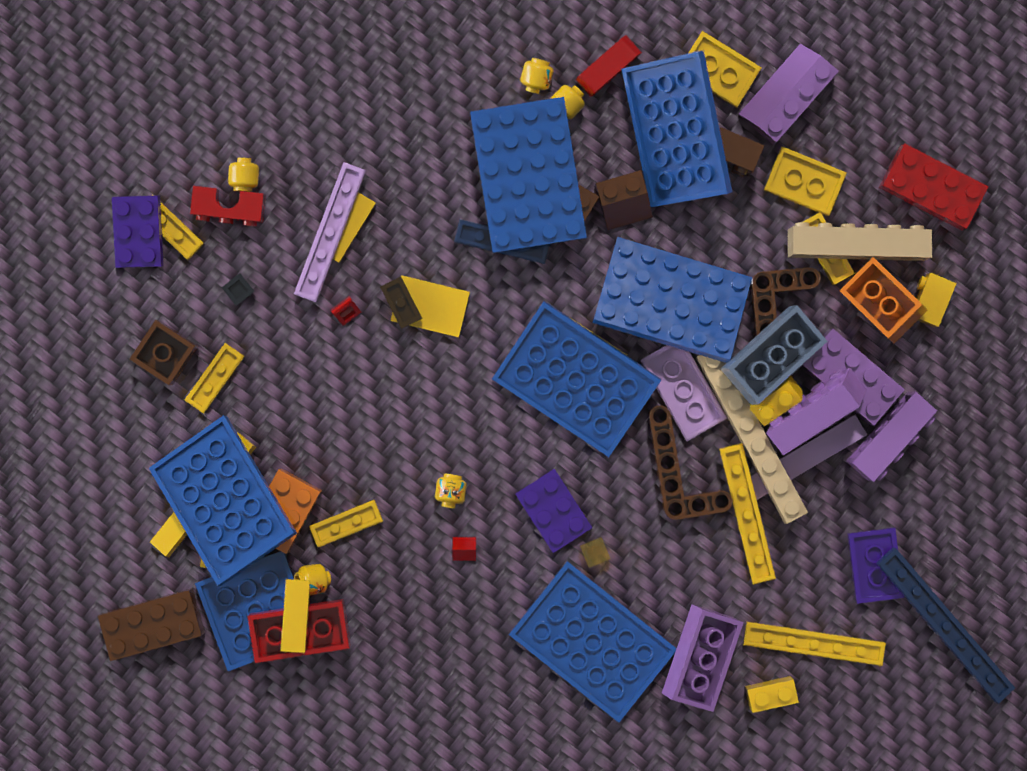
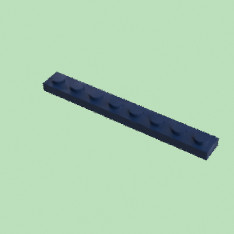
M892 548L876 563L995 703L999 704L1015 689L1013 684L896 548Z

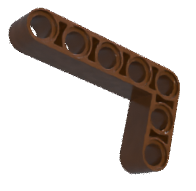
M798 268L763 271L752 276L750 290L754 337L760 333V326L763 323L770 324L777 318L775 292L815 288L821 279L820 273L816 269ZM806 272H810L814 276L812 285H807L803 281V275ZM782 274L788 275L791 279V284L788 287H783L779 282ZM759 276L767 279L768 284L765 289H760L756 285V279ZM762 299L768 301L770 305L766 313L758 309V303Z
M661 405L652 407L648 413L665 514L673 520L728 511L732 506L733 500L731 495L723 490L684 496L670 411ZM658 409H662L666 414L665 420L660 423L656 422L653 418L654 412ZM662 432L669 435V442L664 446L659 445L657 442V437ZM664 456H671L673 459L672 467L664 469L661 466V459ZM669 479H674L677 482V488L672 492H668L665 489V482ZM724 494L727 498L726 505L724 507H717L715 504L716 497ZM697 498H701L704 502V507L700 511L692 509V502ZM673 502H678L681 506L680 512L676 515L670 514L668 510L669 505Z

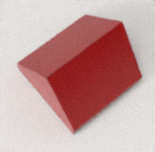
M348 296L333 307L331 312L344 326L359 315L361 310L352 298Z
M453 537V561H476V537Z

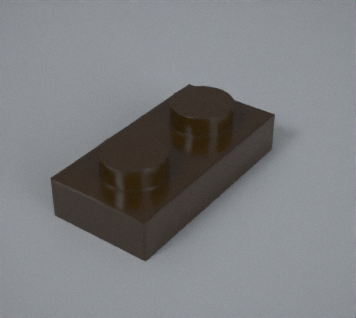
M401 276L380 287L401 329L423 319Z

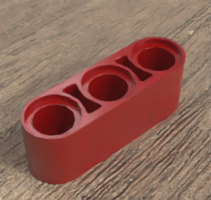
M625 35L575 80L592 97L615 78L623 68L631 64L642 52Z

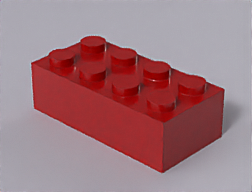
M905 143L899 147L879 186L880 189L960 230L968 228L989 187Z
M344 599L309 604L305 653L281 651L284 608L250 613L248 615L255 663L349 649L351 646Z

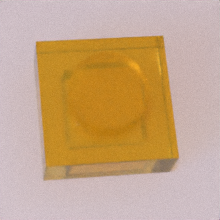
M602 537L580 545L589 568L610 559Z

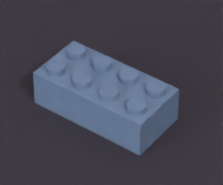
M797 305L790 306L727 362L721 370L751 405L759 404L818 351L827 340Z

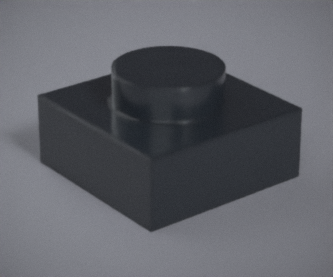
M241 273L221 287L236 306L255 293Z

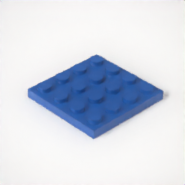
M281 551L261 558L222 586H217L213 577L195 583L227 671L255 662L248 615L250 613L284 608L286 579H294L286 554Z

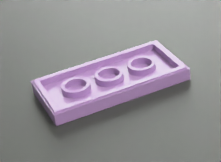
M666 345L640 360L644 368L662 379L656 389L686 441L727 419L690 352Z

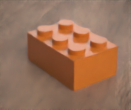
M874 257L840 290L893 344L928 311Z
M281 468L278 469L269 487L297 532L296 535L276 548L287 554L322 490Z

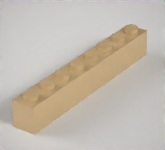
M701 355L697 356L698 364L740 442L743 444L784 524H788L807 514L808 512L760 422L750 410L749 402L722 372L721 368L726 363Z

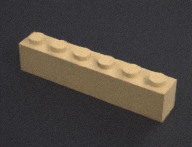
M807 222L795 223V226L788 229V258L870 260L874 257L876 260L926 261L932 258V230L924 229L922 225L910 226V229H901V225H888L887 228H878L877 224H866L864 228H855V224L850 223L841 224V227H832V223H819L818 227L809 226Z

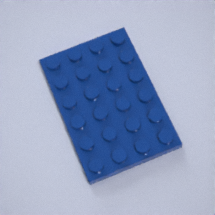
M704 50L623 68L622 74L650 206L656 207L732 193Z
M564 97L471 111L472 128L493 253L587 238Z
M617 237L592 323L727 363L732 357L752 277Z
M543 301L492 378V380L608 457L612 454L662 380L546 301Z
M225 415L149 467L150 472L217 586L224 585L297 534L230 420Z
M568 561L509 633L513 639L617 722L622 720L677 649Z

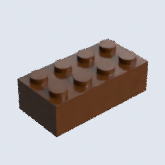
M193 588L98 615L110 661L196 638L205 633Z

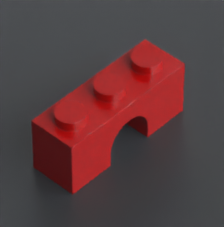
M193 186L190 214L196 216L198 221L210 222V218H219V223L233 224V221L237 220L243 221L242 225L257 227V223H263L266 195L264 193L240 191L238 203L232 208H223L219 203V190L217 188Z

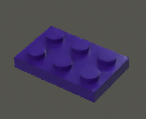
M160 195L112 197L115 268L164 266Z
M555 469L515 493L553 553L592 529L589 521Z
M892 527L847 533L856 603L904 598L903 594L876 564L892 548L898 550L896 529Z

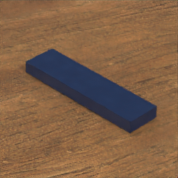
M459 219L455 243L492 251L489 226ZM550 244L498 253L545 264Z

